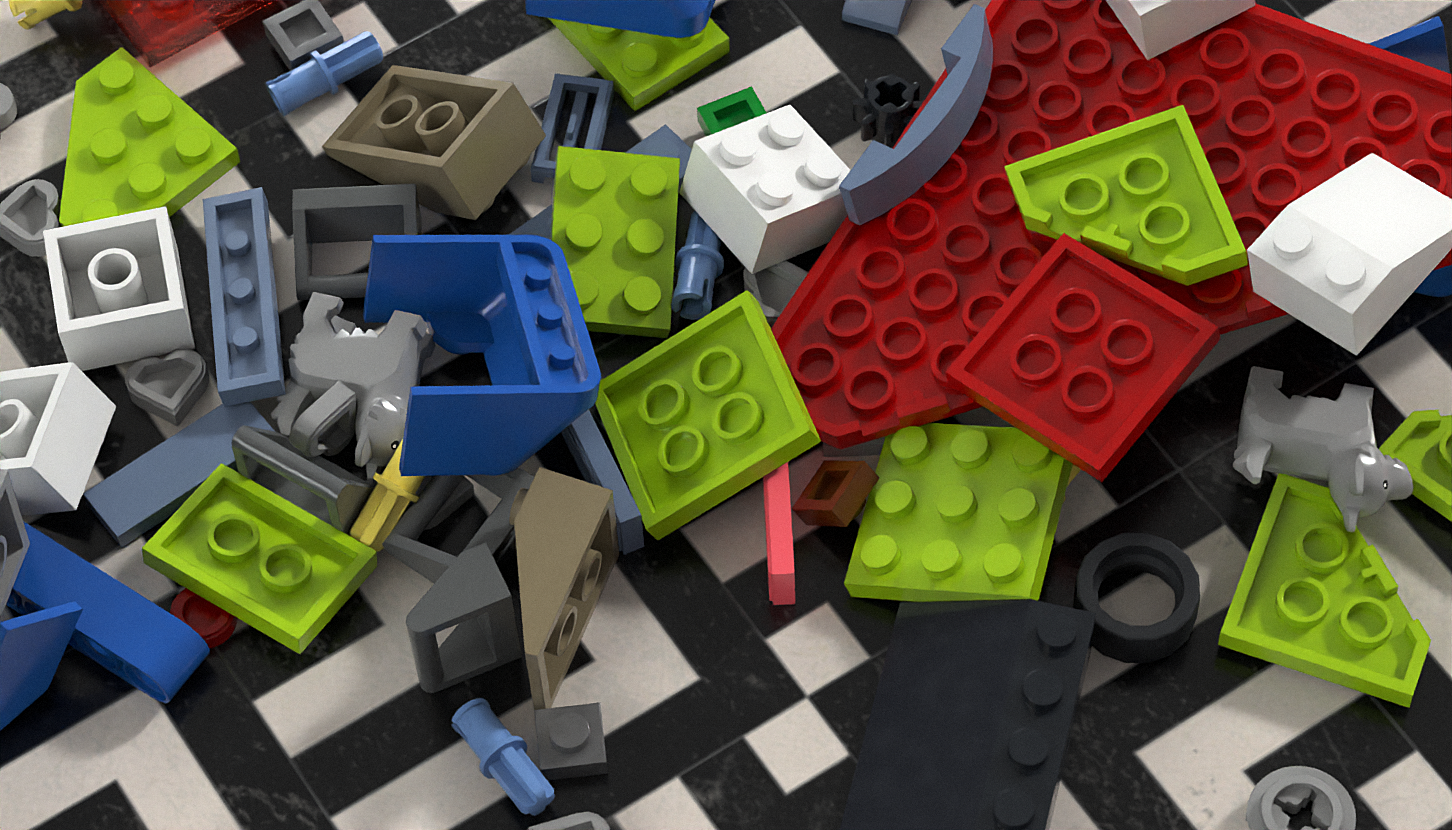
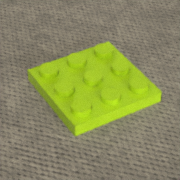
M748 290L602 379L595 403L633 499L641 513L645 529L657 540H660L821 442L757 299Z
M928 423L918 427L908 426L898 430L895 434L885 436L875 471L879 476V480L869 493L844 581L850 596L913 602L1033 599L1038 601L1072 463L1016 427Z

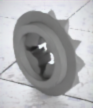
M1290 766L1271 772L1257 783L1248 800L1245 821H1248L1250 830H1289L1290 817L1284 812L1297 814L1302 807L1306 808L1311 800L1313 801L1310 823L1316 829L1304 826L1301 830H1355L1356 812L1349 793L1334 777L1315 768Z

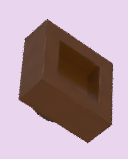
M824 460L791 509L805 525L847 527L864 509L866 497L879 480V476L865 461Z

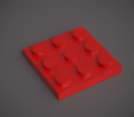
M1063 233L950 365L945 374L950 386L1092 477L1103 482L1219 342L1220 333L1217 325Z

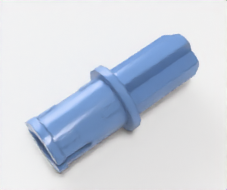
M364 31L321 55L317 51L310 53L311 59L273 80L267 81L265 84L276 107L283 116H286L291 111L328 91L332 95L338 93V85L379 64L383 59V52L371 32Z
M696 211L691 214L685 246L676 255L675 265L678 270V280L671 302L672 309L676 313L681 310L682 300L684 299L680 316L691 320L701 319L710 313L714 282L722 274L724 267L723 256L719 253L722 240Z
M483 698L470 700L456 711L452 717L453 724L451 725L480 759V772L488 779L495 778L521 813H530L535 816L543 812L545 807L554 800V789L527 756V744L520 736H512L491 710L490 704Z

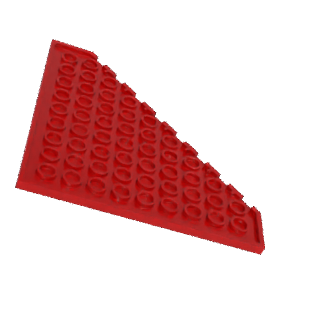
M991 0L985 9L993 42L991 77L985 98L970 130L955 152L934 176L900 204L862 225L851 222L848 215L846 216L771 330L821 441L840 450L895 434L898 430L908 426L918 427L983 407L950 386L945 371L1057 241V239L1026 229L1007 180L1004 166L1184 105L1247 253V249L1288 204L1371 153L1452 199V74L1257 3L1246 11L1147 60L1106 0ZM946 69L941 74V76L939 77V79L937 80V82L935 83V85L933 86V88L931 89V91L929 92V94L927 95V97L925 98V100L923 101V103L921 104V106L919 107V109L917 110V112L915 113V115L913 116V118L911 119V121L909 122V124L907 125V127L905 128V130L903 131L895 145L892 147V149L896 147V145L905 135L907 130L910 128V126L922 112L924 107L927 105V103L939 89L941 84L947 78L948 74ZM1452 249L1433 270L1452 265ZM1105 257L1217 325L1220 335L1289 314L1253 292L1249 260L1247 266L1186 286Z

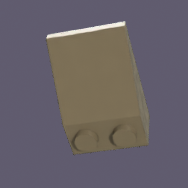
M392 65L323 144L322 148L328 156L382 185L416 184L419 204L435 213L476 220L481 213L490 208L495 200V196L516 171L526 165L531 153L546 137V134L513 82Z
M539 467L530 488L522 487L516 494L509 517L510 525L515 527L516 543L514 554L517 557L524 648L534 710L552 707L619 556L613 490Z

